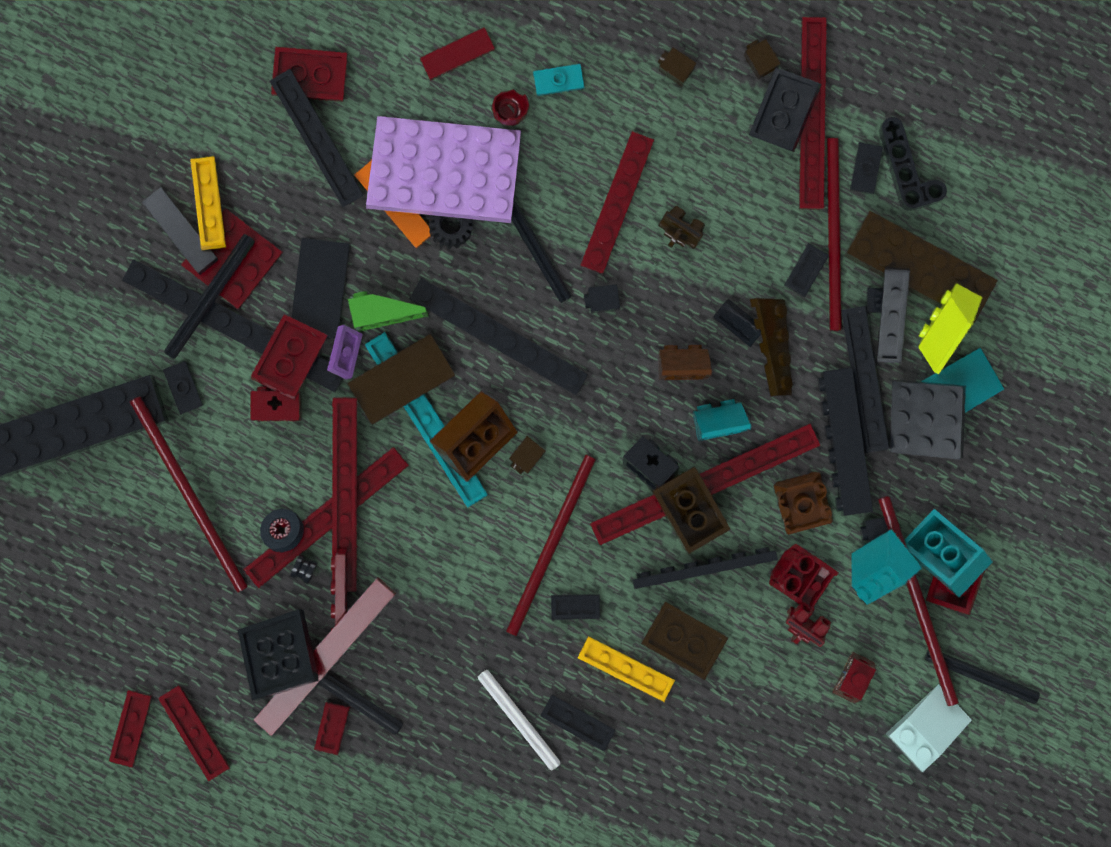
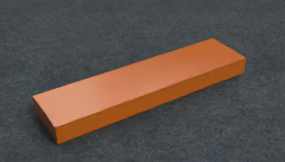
M372 160L354 174L367 192ZM385 211L416 249L431 237L428 224L419 214Z

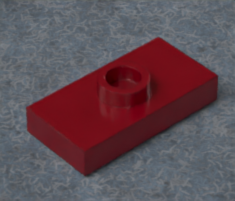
M326 701L314 750L334 755L339 754L350 707Z

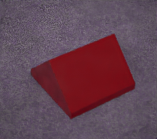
M984 572L960 597L933 576L925 601L970 615Z

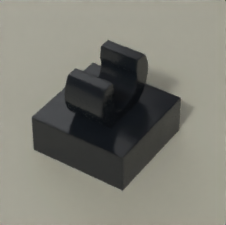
M867 288L866 306L868 313H881L882 288Z

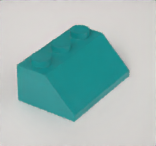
M892 529L852 553V587L857 592L858 597L868 605L904 585L922 567Z

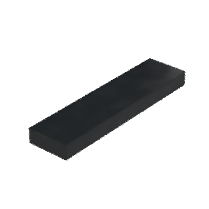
M159 187L142 201L199 275L219 260L211 249H201L199 234L163 188Z
M885 267L877 362H902L910 277L909 268Z

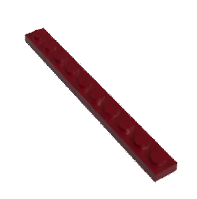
M808 424L700 473V476L712 495L820 446V443L811 424ZM651 495L590 523L599 545H602L665 515L655 495Z

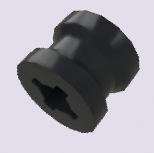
M299 555L290 577H299L304 583L309 584L318 562L314 560L308 561L305 556Z

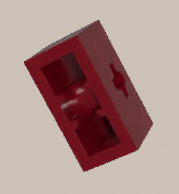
M266 386L257 387V391H251L250 420L301 421L302 392L299 391L295 400L277 391H271ZM276 397L282 402V406H278L277 410L270 406V402H274Z

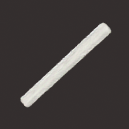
M489 670L479 674V681L550 770L556 769L561 764L560 760Z

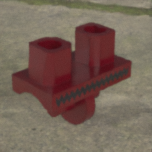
M801 603L796 608L791 606L788 609V617L785 623L789 625L788 631L794 634L791 642L797 644L802 640L808 644L811 640L821 647L825 643L826 634L830 629L831 622L824 616H820L813 622L809 619L813 610L807 604Z

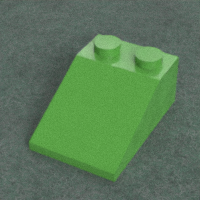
M367 291L355 293L352 299H348L353 325L358 332L428 317L425 307L374 294L369 295Z

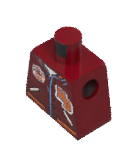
M852 651L832 693L852 703L861 701L876 672L875 663Z

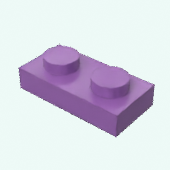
M345 325L338 326L327 371L346 380L352 378L362 333Z

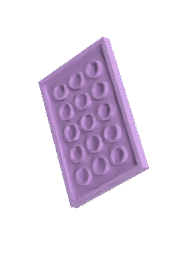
M378 116L366 209L511 223L521 131Z

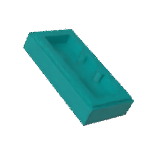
M581 64L533 71L537 96L584 89Z

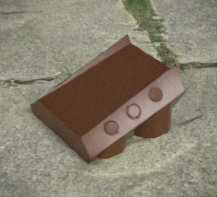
M810 472L805 475L778 481L773 485L786 534H794L833 522L831 508L826 496V486L822 482L819 472Z

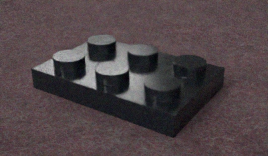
M776 67L749 135L795 152L821 84Z

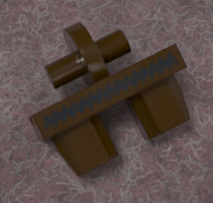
M675 206L670 212L666 211L658 226L665 230L663 235L671 239L668 244L670 248L677 243L683 248L687 244L695 249L703 236L702 231L705 224L698 219H693L690 225L685 223L682 219L686 213L678 206Z

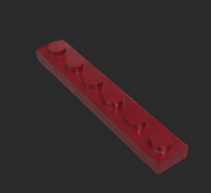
M633 131L631 132L581 262V267L603 275L654 139Z

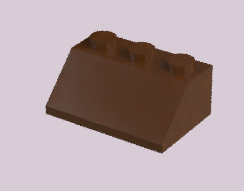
M481 391L430 442L438 454L463 480L468 482L518 432L499 403Z

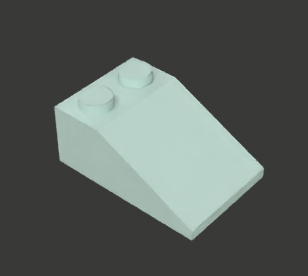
M938 684L899 720L886 735L923 772L941 756L972 720L958 704L947 706L941 686Z

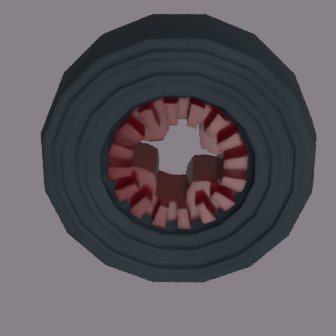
M282 508L269 513L262 521L260 527V536L264 544L276 552H287L295 548L302 540L304 533L300 517L293 511ZM280 527L285 528V534H280Z

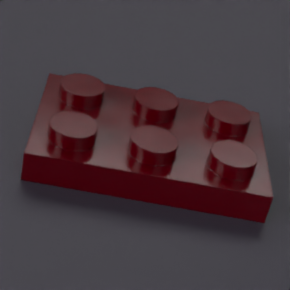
M275 47L273 78L291 69L308 99L344 102L348 53ZM272 87L271 95L278 96L274 88Z
M284 314L258 361L251 379L295 400L328 335Z

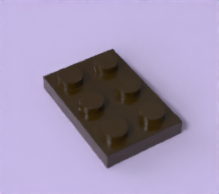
M664 602L641 644L705 680L728 637L669 603Z

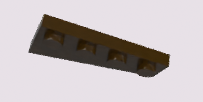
M750 299L751 308L756 307L758 318L754 319L756 329L761 330L763 340L759 343L760 350L767 358L764 368L770 396H792L793 382L790 373L791 357L788 346L789 332L787 330V307L785 300Z

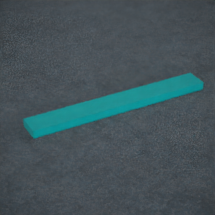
M385 332L365 344L377 365L398 353ZM425 394L404 406L467 508L488 496L476 475L468 482L463 480L431 444L430 440L444 427V424Z

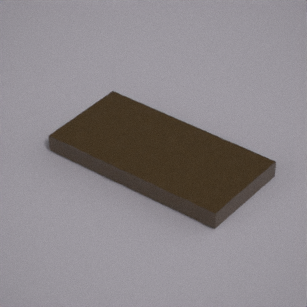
M429 334L347 384L354 396L357 397V401L370 423L374 425L455 377V374L434 338Z

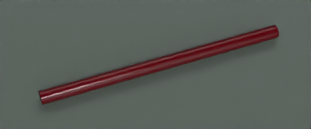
M141 396L129 401L236 592L244 590L248 587Z
M890 496L879 498L878 501L888 531L892 529L907 548ZM915 574L906 582L946 704L947 706H953L958 704L959 701Z

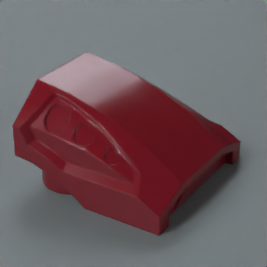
M794 544L783 553L773 568L769 585L799 605L801 603L807 604L814 611L813 607L833 577L837 576L839 572L801 546Z

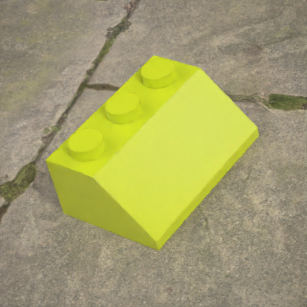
M957 283L952 291L947 290L940 301L942 303L941 308L935 307L929 318L931 323L929 325L925 323L918 335L922 338L918 348L937 374L941 372L972 326L982 300L981 296Z

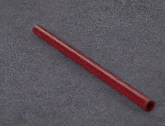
M828 138L830 331L842 330L839 138Z
M588 455L584 456L507 627L506 632L514 636L518 635L595 464L596 459Z

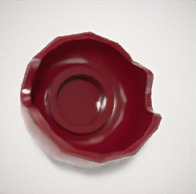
M515 89L500 92L495 96L491 109L498 122L511 126L518 125L526 118L530 104L526 94L521 95ZM508 105H511V106L513 107L514 113L512 112V110L509 108Z

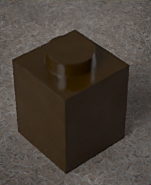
M757 39L746 46L747 50L743 56L758 80L773 72L776 67L779 68L781 63L766 39L761 42Z
M672 47L670 52L665 50L657 62L660 64L658 71L681 87L697 64L674 47Z
M526 436L510 456L509 460L512 461L510 466L519 474L523 472L529 474L546 451Z

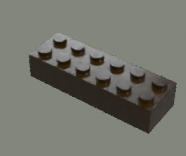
M869 211L864 217L844 254V257L883 278L885 267L909 268L908 291L938 308L942 306L940 301L947 290L952 291L956 283L982 297L973 323L976 322L998 281L872 211Z

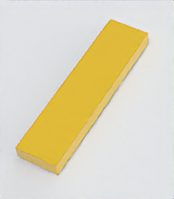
M215 156L190 159L201 249L224 248L226 243Z
M589 636L578 656V659L665 702L675 682L674 679Z

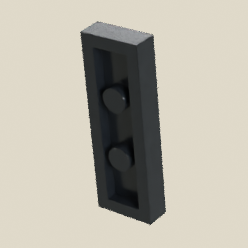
M553 694L540 715L602 751H605L616 729Z

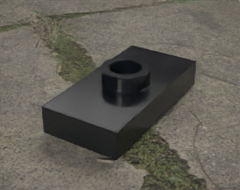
M858 143L850 190L874 194L882 146Z
M808 243L784 286L806 297L829 255Z
M727 299L713 316V318L749 347L761 335V330L756 329L754 319L730 299Z
M186 361L163 369L180 415L203 407Z
M600 594L551 595L552 620L600 619Z

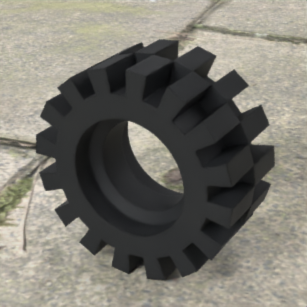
M431 215L429 232L433 236V241L440 243L439 246L443 247L445 245L447 249H451L452 246L459 248L461 244L464 245L467 239L470 238L473 229V219L455 218L460 223V229L454 234H448L442 228V221L448 217Z

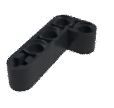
M895 117L886 119L879 128V135L900 206L904 210L913 211L939 203L946 196L947 187L939 180L920 184L902 121ZM889 124H890L891 128H896V129H897V130L893 133V135H892L891 131H888V132L886 131V129L888 128ZM893 136H894V140H896V141H894L893 143L889 144V142H891V140L893 139ZM894 147L900 148L903 151V158L894 157L892 149ZM899 171H907L910 175V180L902 181L899 178ZM929 187H936L939 190V198L930 196ZM907 193L916 196V204L911 205L906 201L905 196Z

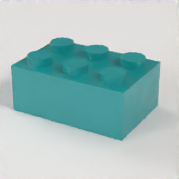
M935 509L905 539L907 549L915 560L958 597L993 562L980 546Z

